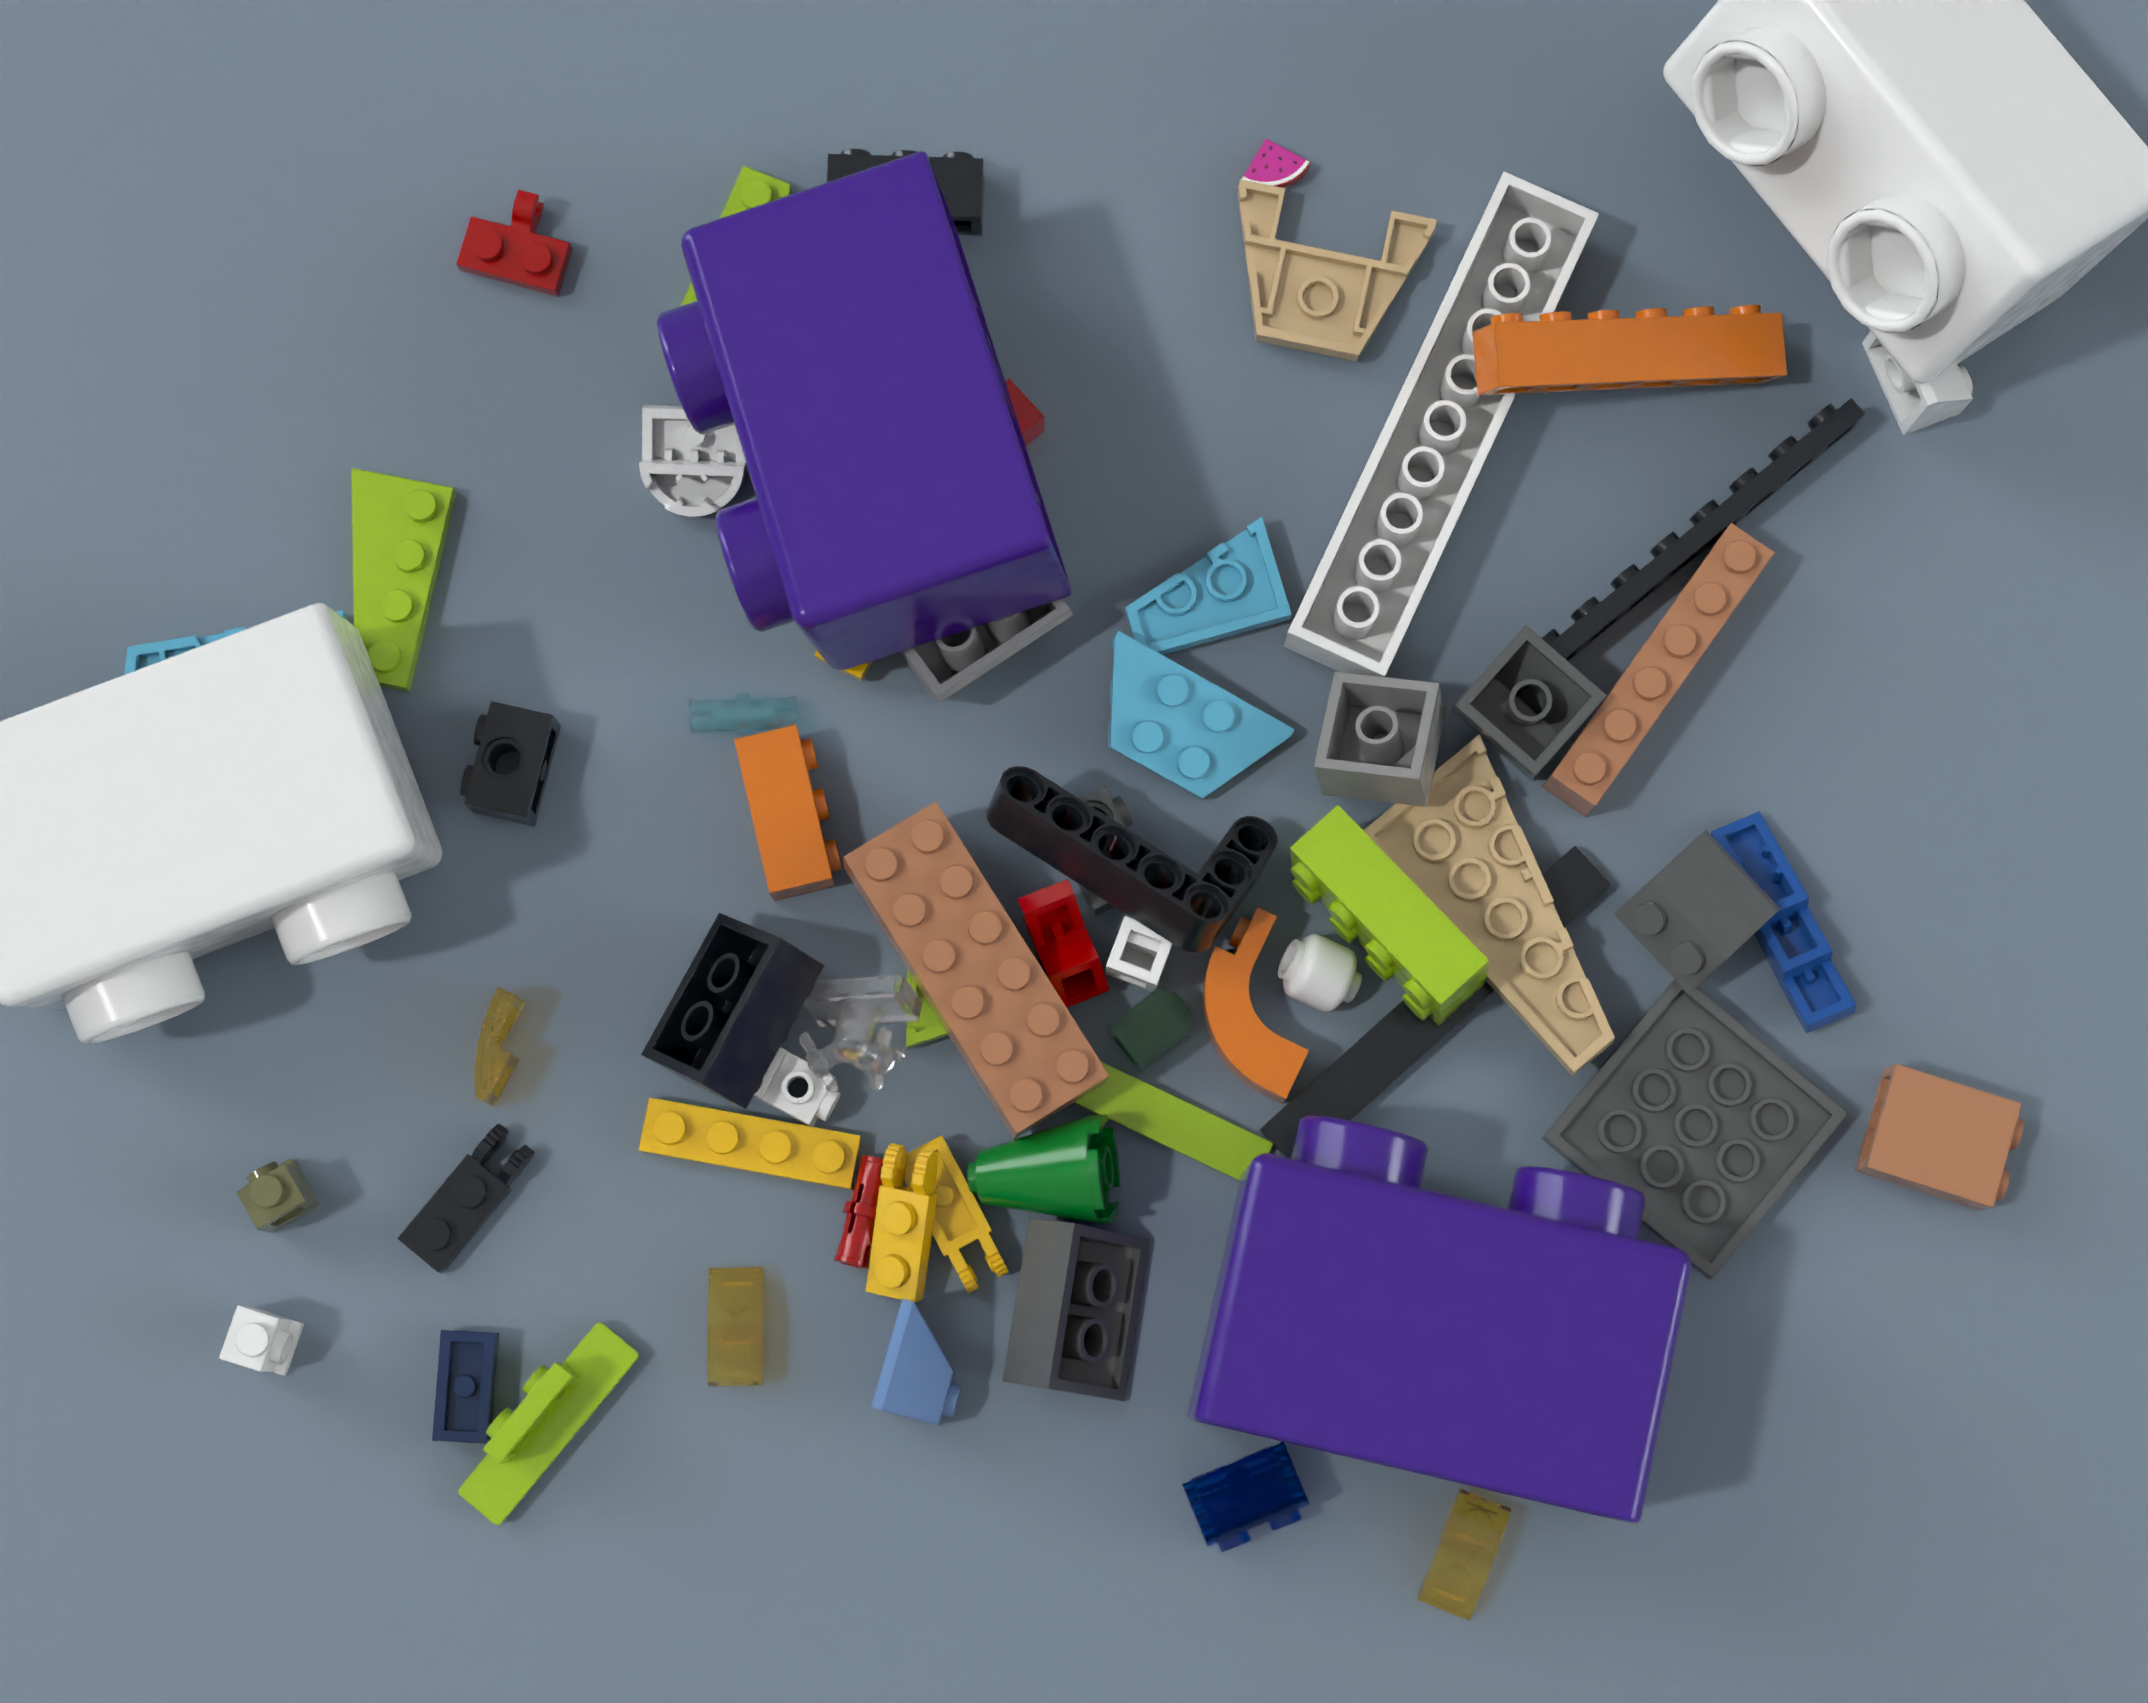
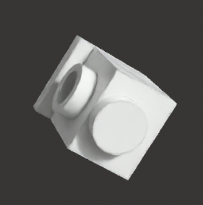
M1124 916L1106 964L1105 975L1155 993L1169 957L1172 943L1135 919Z
M780 1047L763 1077L761 1087L754 1096L805 1125L813 1127L818 1118L825 1122L827 1121L841 1093L834 1090L838 1082L835 1076ZM797 1078L806 1080L809 1086L807 1093L800 1098L792 1097L789 1094V1085Z
M237 1305L219 1359L259 1372H274L286 1376L304 1323L254 1307Z

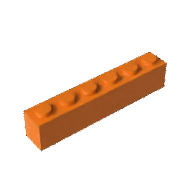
M1744 305L1730 308V314L1715 315L1714 307L1711 306L1688 308L1682 311L1683 316L1669 317L1667 316L1666 308L1636 311L1635 318H1620L1619 310L1590 312L1587 314L1588 319L1572 320L1571 312L1568 311L1539 315L1540 321L1523 322L1522 313L1495 315L1491 317L1490 325L1472 332L1477 395L1764 383L1787 375L1782 313H1761V305Z

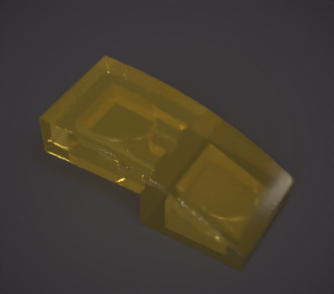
M497 987L485 1015L475 1059L474 1080L476 1098L493 1107L496 1106L520 1060L502 1050V1047L526 1003L518 996L500 987Z
M763 1267L709 1268L707 1321L708 1386H763L765 1332L763 1327L765 1273Z
M1459 1488L1439 1535V1545L1419 1589L1418 1600L1470 1621L1502 1540L1511 1508Z

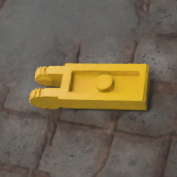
M941 1135L907 1153L904 1181L908 1187L913 1188L911 1183L917 1155H919L922 1149L936 1152L938 1166L936 1168L937 1175L934 1192L938 1193L932 1234L944 1257L949 1256L969 1294L979 1287L977 1285L978 1279L970 1265L966 1264L960 1252V1249L979 1240L986 1253L985 1259L991 1271L996 1273L998 1278L1009 1271L990 1236L992 1229L973 1193L970 1192L959 1166Z
M891 1143L884 1154L880 1177L883 1185L879 1187L865 1292L900 1300L906 1299L916 1303L922 1300L925 1291L938 1193L934 1192L938 1159L936 1152L922 1149L919 1155H917L911 1183L913 1188L903 1186L906 1169L905 1163L907 1160L906 1148L904 1145Z

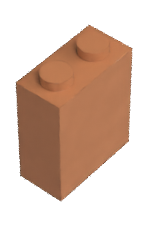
M1899 1064L1889 1066L1883 1069L1855 1171L1978 1211L1993 1208L1995 1201L2000 1202L2003 1199L2009 1184L2010 1172L2004 1170L2009 1149H2016L2023 1133L2024 1120L2018 1118L2022 1103Z

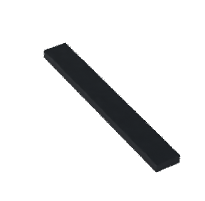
M1576 846L1571 848L1543 874V878L1554 900L1553 904L1564 927L1611 885ZM1486 981L1478 991L1439 1026L1430 1016L1424 1021L1421 1020L1409 1009L1404 1001H1401L1260 1128V1132L1283 1157L1292 1158L1298 1126L1302 1117L1313 1115L1351 1120L1489 996L1494 989Z

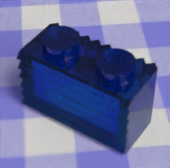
M1283 1441L1181 1483L1206 1546L1218 1543L1221 1552L1252 1540L1248 1530L1268 1522L1271 1530L1274 1531L1302 1519L1299 1508L1310 1504Z

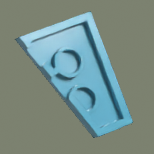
M1260 517L1248 525L1246 530L1225 544L1221 543L1209 551L1204 558L1183 572L1176 573L1125 607V614L1132 638L1165 655L1290 620L1292 616L1263 518Z

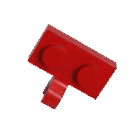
M518 190L512 209L511 226L473 216L470 217L456 265L459 270L558 297L573 248L569 242L535 233L542 216L544 204L538 202V194Z

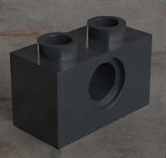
M491 701L488 714H481L478 718L474 732V745L479 746L474 766L467 765L460 787L461 796L466 797L464 804L473 813L535 827L561 728L556 718L551 714ZM511 751L520 753V763L515 771L505 775L496 773V762L502 754Z

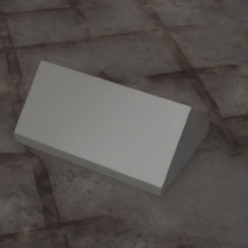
M1059 599L901 651L900 653L927 695L938 702H942L1073 616L1064 600Z

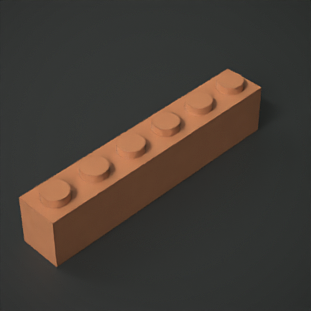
M1733 523L1729 524L1542 788L1586 818L1612 784L1775 552Z

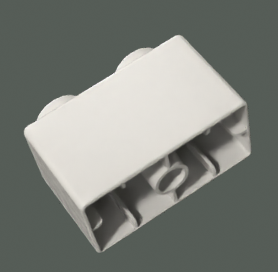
M1718 0L1667 60L1663 68L1666 82L1695 116L1696 122L1708 143L1726 159L1732 161L1828 278L1844 309L1861 324L1869 328L1905 374L1915 383L1924 384L1934 380L2060 298L2148 218L2147 145L2025 0Z
M313 604L0 721L1 1005L40 1009L66 1008L78 1040L85 1045L94 1044L161 1023L203 1003L205 992L192 960L202 955L275 928L287 961L291 965H300L328 958L365 945L409 924L412 914L399 880L438 865L442 858V848L358 628L326 604Z

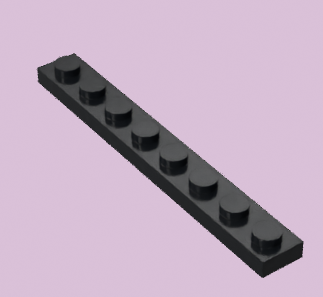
M1852 398L1838 409L1831 403L1807 423L1811 428L1808 434L1799 441L1792 435L1786 438L1768 455L1773 461L1760 473L1753 467L1743 473L1729 486L1733 495L1720 505L1714 499L1705 504L1689 519L1694 526L1679 538L1674 531L1652 548L1650 553L1654 559L1641 570L1635 564L1629 566L1610 583L1615 590L1601 602L1595 596L1591 597L1570 616L1575 622L1561 635L1554 628L1544 635L1542 639L1567 661L1572 659L1718 540L1730 523L1736 525L1849 433L1865 415L1864 411Z

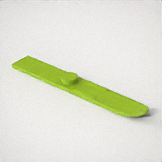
M1103 1062L1101 1063L1109 1074L1107 1081L1074 1102L1096 1114H1107L1109 1120L1240 1181L1243 1172L1252 1160L1260 1154L1269 1153L1273 1146L1266 1139Z

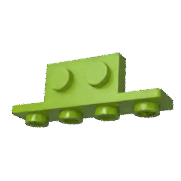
M598 1322L563 1363L555 1362L550 1369L542 1364L522 1387L527 1396L513 1412L508 1407L505 1408L487 1429L486 1434L491 1437V1440L482 1449L487 1455L458 1489L459 1495L494 1525L502 1524L639 1359V1353L604 1323Z

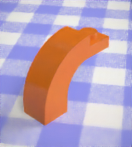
M1257 907L1252 920L1241 916L1228 945L1237 949L1235 955L1217 946L1214 947L1204 978L1203 1012L1211 1041L1227 1067L1252 1089L1283 1104L1309 1050L1269 1030L1260 1021L1252 1007L1249 995L1251 971L1277 916Z

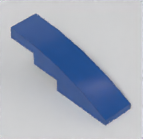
M1760 811L1711 831V836L1781 908L1754 934L1805 1033L1807 1034L1855 1013L1857 1004L1831 961L1833 950L1808 909L1809 897Z

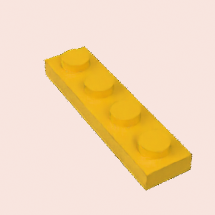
M649 1097L638 1150L644 1153L852 1190L862 1137L855 1134Z

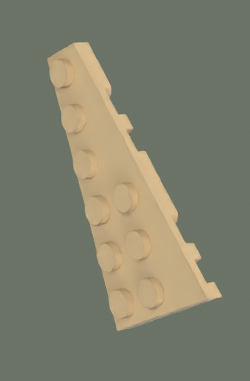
M1479 734L1434 771L1427 807L1396 803L1363 831L1489 960L1486 978L1488 984L1573 1077L1614 1042L1615 1037L1589 978H1586L1573 949V942L1566 927L1564 928L1559 918L1551 893L1521 826H1518L1506 799V792L1499 777L1496 776L1487 756V750Z

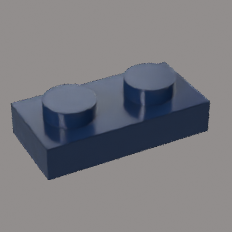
M441 1330L432 1441L488 1443L491 1440L486 1431L493 1419L499 1333Z

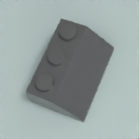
M1029 1218L1002 1382L1125 1402L1150 1239L1077 1223Z

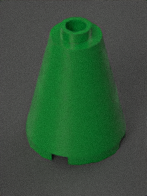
M1107 1114L1090 1115L979 1150L976 1162H969L967 1178L970 1192L978 1194L981 1203L984 1205L1096 1223L1116 1221L1119 1202L1109 1203V1196L1112 1187L1120 1186L1118 1150L1113 1127L1102 1128L1109 1117Z

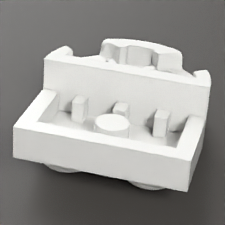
M644 405L642 407V460L639 462V469L645 488L650 490L653 496L665 506V509L682 516H705L718 511L726 505L742 486L748 470L735 424L702 435L693 429L682 406Z

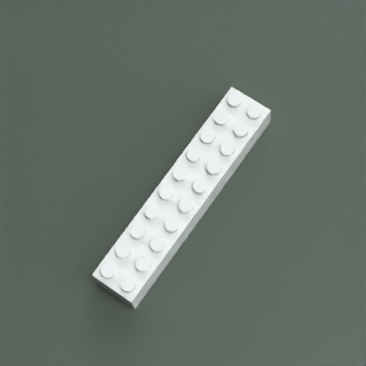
M1503 172L1287 632L1284 647L1338 672L1386 676L1516 395H1477L1472 332L1490 325L1491 317L1499 314L1522 313L1523 322L1540 321L1539 315L1554 312L1599 213L1507 172Z

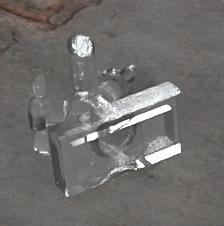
M904 975L816 980L812 993L806 998L803 1005L820 1027L835 1026L832 1044L821 1050H818L807 1031L800 1035L799 1042L807 1052L805 1057L808 1068L817 1078L822 1079L828 1092L834 1093L839 1090V1087L829 1069L842 1062L855 1064V1068L859 1069L865 1077L869 1087L874 1090H880L884 1085L885 1074L893 1068L895 1061H901L906 1057V1051L899 1046L890 1047L893 1035L892 1031L887 1027H882L879 1030L877 1044H875L878 1025L882 1023L919 1021L922 1002Z

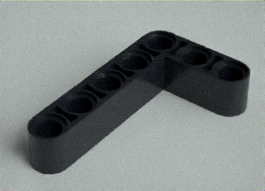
M1023 766L1010 767L1003 772L986 811L990 826L998 833L1180 949L1192 953L1204 952L1213 945L1259 879L1278 842L1277 833L1268 822L1255 816L1241 817L1234 822L1204 866L1196 873L1037 771Z

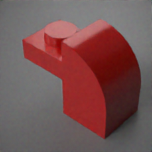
M1068 879L1018 898L1024 917L1023 921L1040 965L1066 1008L1110 991L1099 956L1085 928L1074 891Z

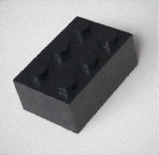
M719 913L641 1055L686 1081L747 1109L754 1094L761 1087L763 1077L780 1046L787 1039L789 1030L806 998L812 993L815 982L824 965L780 937Z

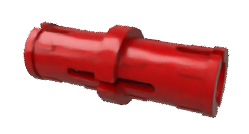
M862 1155L851 1200L845 1201L843 1213L847 1215L834 1261L855 1268L868 1269L879 1187L883 1185L880 1177L883 1159Z

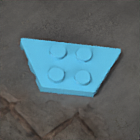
M1118 630L1114 633L1111 648H1113L1112 680L1110 681L1109 702L1111 703V720L1108 726V748L1195 797L1203 799L1290 738L1295 731L1294 728Z

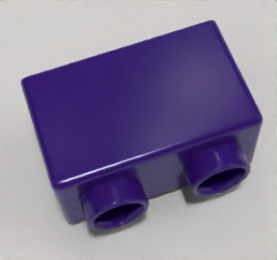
M919 151L693 227L685 232L681 240V246L697 301L658 315L657 328L659 340L677 396L693 429L703 435L734 424L736 427L756 498L720 509L716 514V526L731 581L743 611L755 630L764 632L795 621L829 666L837 670H847L1071 595V586L953 218L925 151Z
M1313 1115L1300 1119L1292 1158L1263 1153L1252 1160L1243 1172L1238 1186L1188 1410V1418L1190 1420L1631 1523H1638L1641 1520L1691 1271L1690 1258L1683 1250L1638 1239L1646 1202L1641 1191L1613 1181L1547 1167L1521 1166L1515 1172L1508 1209L1420 1188L1428 1154V1147L1423 1141L1406 1134L1369 1124Z

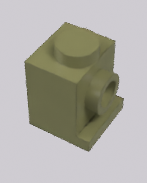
M292 1158L279 1166L276 1162H271L253 1171L247 1176L249 1183L236 1192L257 1230L274 1233L320 1205L295 1160Z

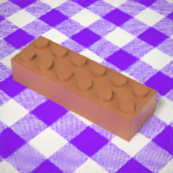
M936 801L843 857L844 869L1013 1139L1023 1135L1107 1081L1109 1078L1108 1072Z

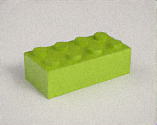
M1339 805L1332 809L1290 847L1292 863L1290 871L1295 877L1291 883L1294 888L1311 905L1319 901L1332 916L1328 919V922L1341 938L1347 943H1351L1356 939L1368 952L1365 961L1382 980L1387 982L1392 977L1404 989L1406 993L1402 996V999L1418 1018L1424 1021L1430 1016L1439 1026L1486 983L1489 960Z

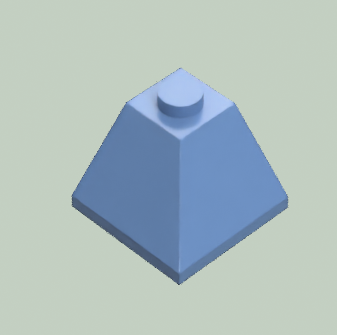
M902 1299L871 1408L939 1426L943 1415L953 1418L961 1385L952 1383L955 1372L919 1306L913 1301Z

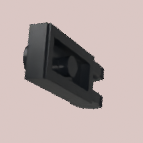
M500 1123L486 1134L472 1155H466L397 1238L438 1273H443L511 1192L510 1185L535 1154L525 1144L513 1152L498 1176L488 1170L484 1165L504 1144L509 1133Z

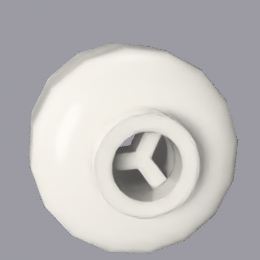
M1314 933L1304 937L1301 941L1293 940L1287 947L1278 969V977L1283 979L1284 991L1288 996L1322 1012H1330L1336 1009L1342 1001L1351 1002L1356 996L1362 980V975L1356 972L1357 959L1351 949Z

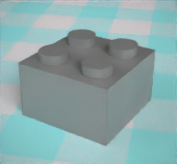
M1334 672L1314 763V770L1322 794L1427 807L1446 714L1440 684Z

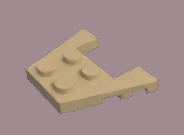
M1240 179L1238 202L1256 341L1357 362L1432 238L1437 220L1391 211L1380 261L1286 242L1275 238L1285 188Z

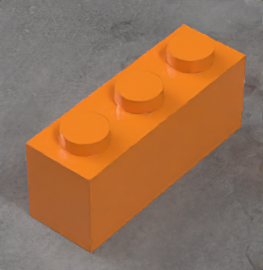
M792 725L734 739L768 890L772 899L777 901L836 887L833 872L842 870V865L835 839L825 841L821 821L830 819V814L823 788L813 790L809 770L818 768L812 738L801 739L797 725Z

